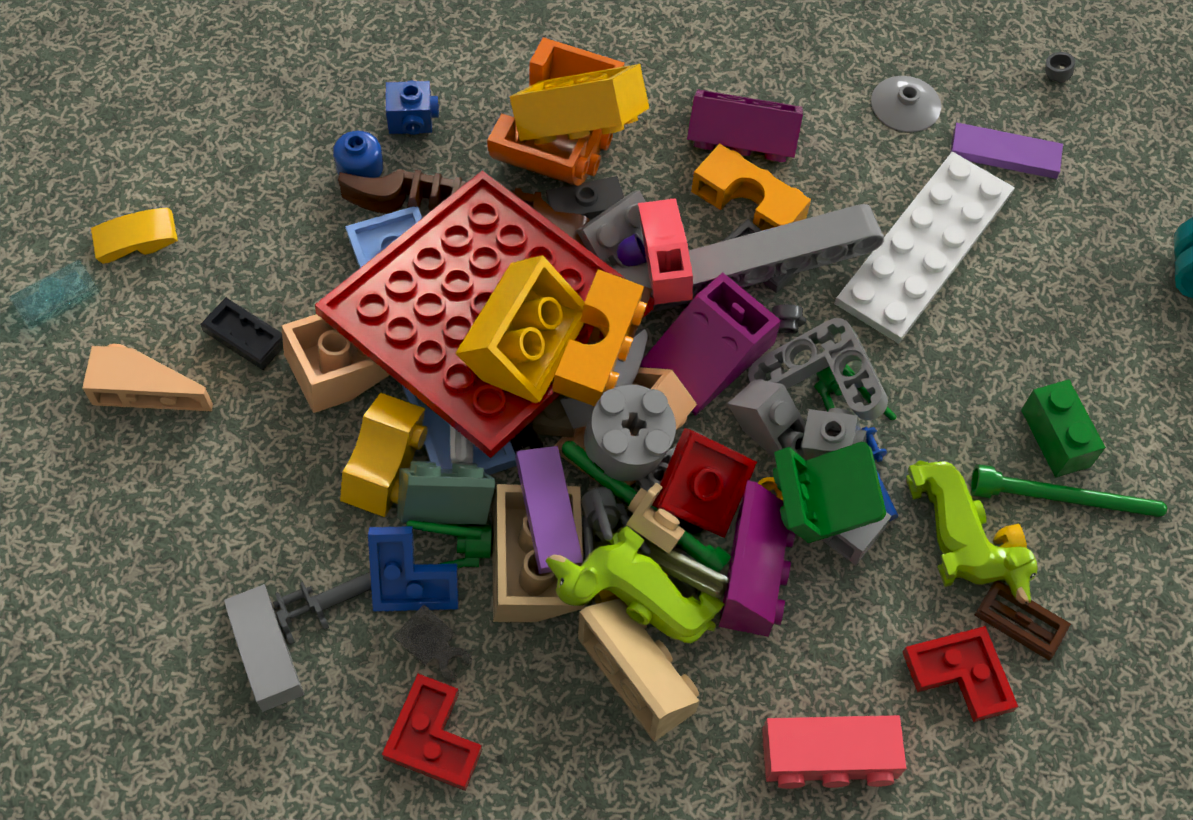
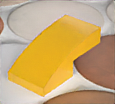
M168 207L127 214L91 228L95 258L102 264L113 262L136 250L143 255L151 254L178 241L173 213Z

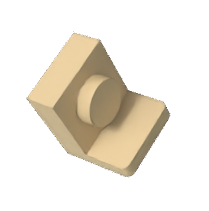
M655 483L648 492L643 488L637 492L627 508L633 512V515L626 525L670 554L685 530L678 526L680 524L679 520L671 513L663 509L656 511L651 508V505L663 488L658 483Z

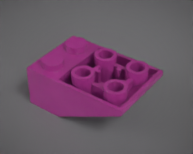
M722 272L694 297L642 359L640 367L673 370L697 405L691 411L696 416L775 344L781 320Z

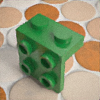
M858 442L809 460H804L790 447L774 452L777 468L773 469V477L776 486L782 492L784 505L780 508L782 521L788 530L793 531L807 543L816 542L881 521L886 516L873 452L866 442Z

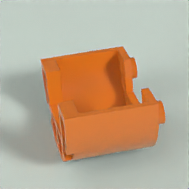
M543 37L530 60L529 86L543 80L624 67L625 63ZM501 113L487 139L489 155L495 160L579 186L589 175L593 177L596 175L601 160L599 153L601 149L608 150L613 133L602 134L601 129L590 130V135L582 138L568 139V135L563 134L556 135L557 139L555 141L535 144L534 139L520 141L515 118Z

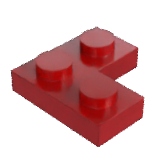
M986 626L907 646L902 652L917 692L958 682L973 722L1014 712L1019 707Z
M417 674L382 752V757L384 760L466 791L483 749L482 745L444 731L459 695L458 688Z

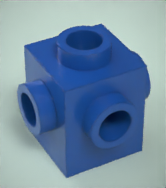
M430 81L386 82V117L389 134L407 133L415 135L419 133H432V118H439L438 96H431Z

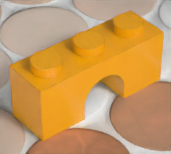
M720 143L694 171L692 193L720 210L734 198L743 197L751 199L758 205L755 209L753 223L762 231L807 218L811 203L810 198L806 197L799 189L790 187L775 178L768 170L757 167L744 159L738 152L729 150Z
M599 269L597 270L584 302L581 322L599 328L604 335V339L599 343L590 345L569 339L554 376L552 391L595 407L604 392L616 387L620 373L615 372L614 368L618 359L626 361L634 339L627 336L632 324L639 327L647 307V303L641 301L644 290L643 285Z

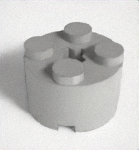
M632 384L618 386L604 392L592 412L584 434L585 450L593 464L595 462L605 471L604 474L620 481L639 480L655 470L670 449L676 434V421L673 411L668 404L667 397L659 390Z

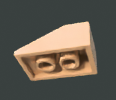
M317 314L281 325L284 356L313 413L351 401L389 376L385 370Z

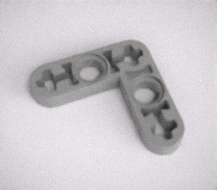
M833 318L757 359L749 368L748 378L750 382L753 379L764 381L766 379L765 373L771 371L772 379L768 382L784 384L785 388L788 389L830 366L847 404L858 415V418L862 420L876 419L885 412L888 405L887 395L856 332L842 318ZM840 333L842 340L835 344L833 336ZM821 343L825 351L821 353L816 344ZM800 351H812L808 362L803 365L794 364V358ZM854 360L862 362L861 369L857 374L850 377L843 375V369L846 364ZM783 362L790 369L789 371L784 372L785 369L781 365ZM862 386L871 395V403L866 406L863 404L864 399L857 389Z

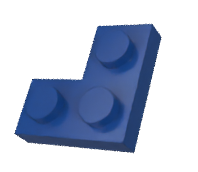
M413 526L369 527L368 546L373 611L458 609L457 564L415 565Z

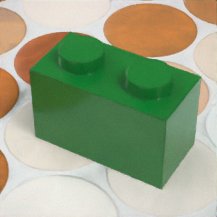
M1070 379L1033 389L1021 412L1055 478L1092 467L1106 447Z

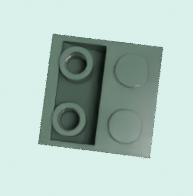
M411 461L410 468H400L397 517L401 523L414 520L438 524L486 525L495 489V479L485 473L484 468L477 467L476 463L454 462L452 463V469H441V466H436V462Z

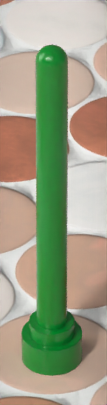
M566 441L562 445V453L603 487L610 489L627 506L630 505L637 491L624 481L613 479L604 474L605 471L595 462L593 464L586 451L575 442ZM651 505V508L656 511L658 510V508ZM686 530L676 544L693 557L696 562L720 573L732 557L719 546L715 549L708 544L706 547Z
M976 464L972 472V496L990 498L992 495L998 496L1000 492L1156 517H1162L1167 513V505L1158 500L1005 477L1002 475V472L996 471L994 466Z

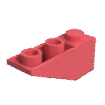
M676 198L638 203L651 289H653L652 298L655 300L654 305L693 300V273L688 244Z

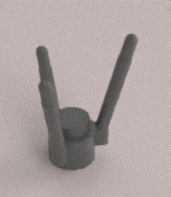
M605 487L591 489L582 497L581 503L585 513L582 517L585 559L594 550V529L598 532H603L605 540L609 541L613 538L611 530L616 527L618 521H621L625 527L630 519L625 505L617 504L613 492ZM633 530V531H634L635 533H637L641 538H643L642 535H640L638 532H636L635 530ZM644 540L639 549L645 556H648L651 550Z

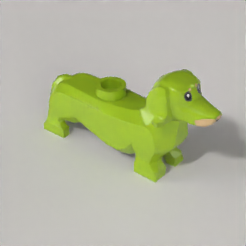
M919 460L914 465H910L906 481L913 500L921 498L922 493L926 492L929 501L934 504L937 542L943 553L940 556L943 564L938 565L937 568L944 587L951 586L955 578H964L978 585L1002 580L1006 581L1018 602L1021 604L1030 603V581L1035 578L1038 570L1036 558L1031 550L1026 547H998L988 541L982 524L987 522L983 504L980 500H972L963 476L953 464L945 461L928 463Z
M628 526L622 528L619 533L613 534V538L609 540L611 545L600 546L593 550L581 566L574 564L561 555H551L545 560L557 578L555 589L557 596L565 604L583 606L590 602L600 591L608 590L628 605L626 613L631 619L642 625L650 623L666 636L684 643L697 641L706 630L714 632L716 624L711 619L724 606V603L718 598L704 592L699 596L700 601L693 596L689 598L683 597L653 559L637 554L644 539Z

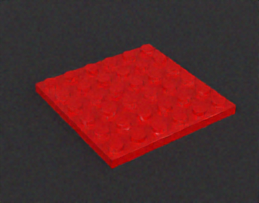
M482 170L315 304V311L319 317L489 458H492L560 395L552 391L553 378L542 400L538 403H533L482 381L455 354L510 263L543 255L584 302L598 269L623 278L625 277ZM652 297L648 301L643 318L653 310L655 300ZM584 323L575 341L587 344L594 326ZM601 332L599 338L604 339V335Z

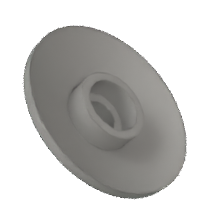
M890 77L880 82L872 93L871 106L874 114L883 124L897 131L918 132L925 130L937 121L941 113V101L936 91L929 84L915 77Z

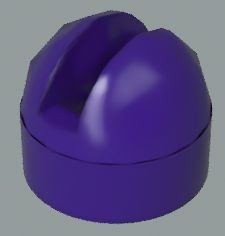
M635 233L625 238L619 244L617 256L623 265L630 267L647 262L644 243L638 234Z

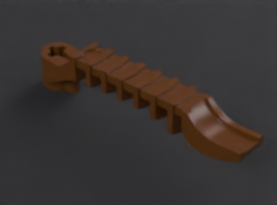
M398 169L389 175L377 178L361 177L340 172L338 177L342 198L366 210L383 214L399 210L403 206L406 194L409 195L407 208L418 207L420 210L423 197L429 199L428 208L431 212L442 201L446 200L467 183L462 181L461 177L449 179L443 178L438 173H435L433 176L423 174L421 170L409 172L403 169ZM515 188L514 191L509 190L585 247L576 230L591 221L589 218L581 214L554 211L541 198V192L535 191V194L523 193L521 188Z

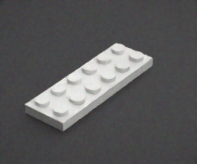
M951 152L886 234L883 244L870 254L836 297L834 304L899 344L1012 195L1015 187L958 154Z

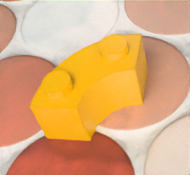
M383 393L378 395L363 415L356 446L342 471L341 502L382 517H386L393 503L398 504L400 468H410V462L413 460L416 449L420 450L427 436L428 427L423 425L425 408Z

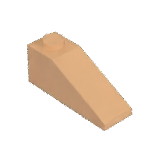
M120 344L91 347L82 389L92 405L212 411L213 403L206 387L143 353Z

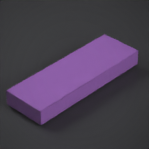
M956 123L950 153L954 152L970 162L1057 179L1061 168L1063 144Z
M558 446L517 451L515 459L539 574L552 572L545 562L546 558L551 555H561L574 564L581 566L583 558Z

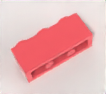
M900 715L767 718L762 728L766 782L778 781L779 788H800L805 786V781L822 780L824 787L838 788L848 786L850 784L849 780L867 779L868 786H889L894 784V779H898L907 769Z

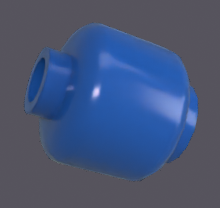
M351 131L337 139L333 147V157L338 174L343 172L368 178L380 177L383 171V156L381 145L376 137L364 131Z

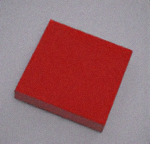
M684 428L660 485L663 488L652 506L663 509L682 520L725 538L743 497L747 480H750L757 461L693 430Z

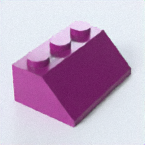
M698 89L694 95L687 140L694 141V147L714 150L715 146L720 143L723 146L730 147L729 150L736 151L743 156H750L751 151L765 153V159L786 162L787 157L795 158L803 110L801 106Z
M747 480L738 511L731 551L732 557L730 558L727 574L729 584L724 593V606L721 609L719 627L769 637L773 625H781L785 600L778 599L780 585L786 586L788 582L791 561L784 560L786 547H793L795 533L788 530L782 521L780 508L784 505V501L754 481Z

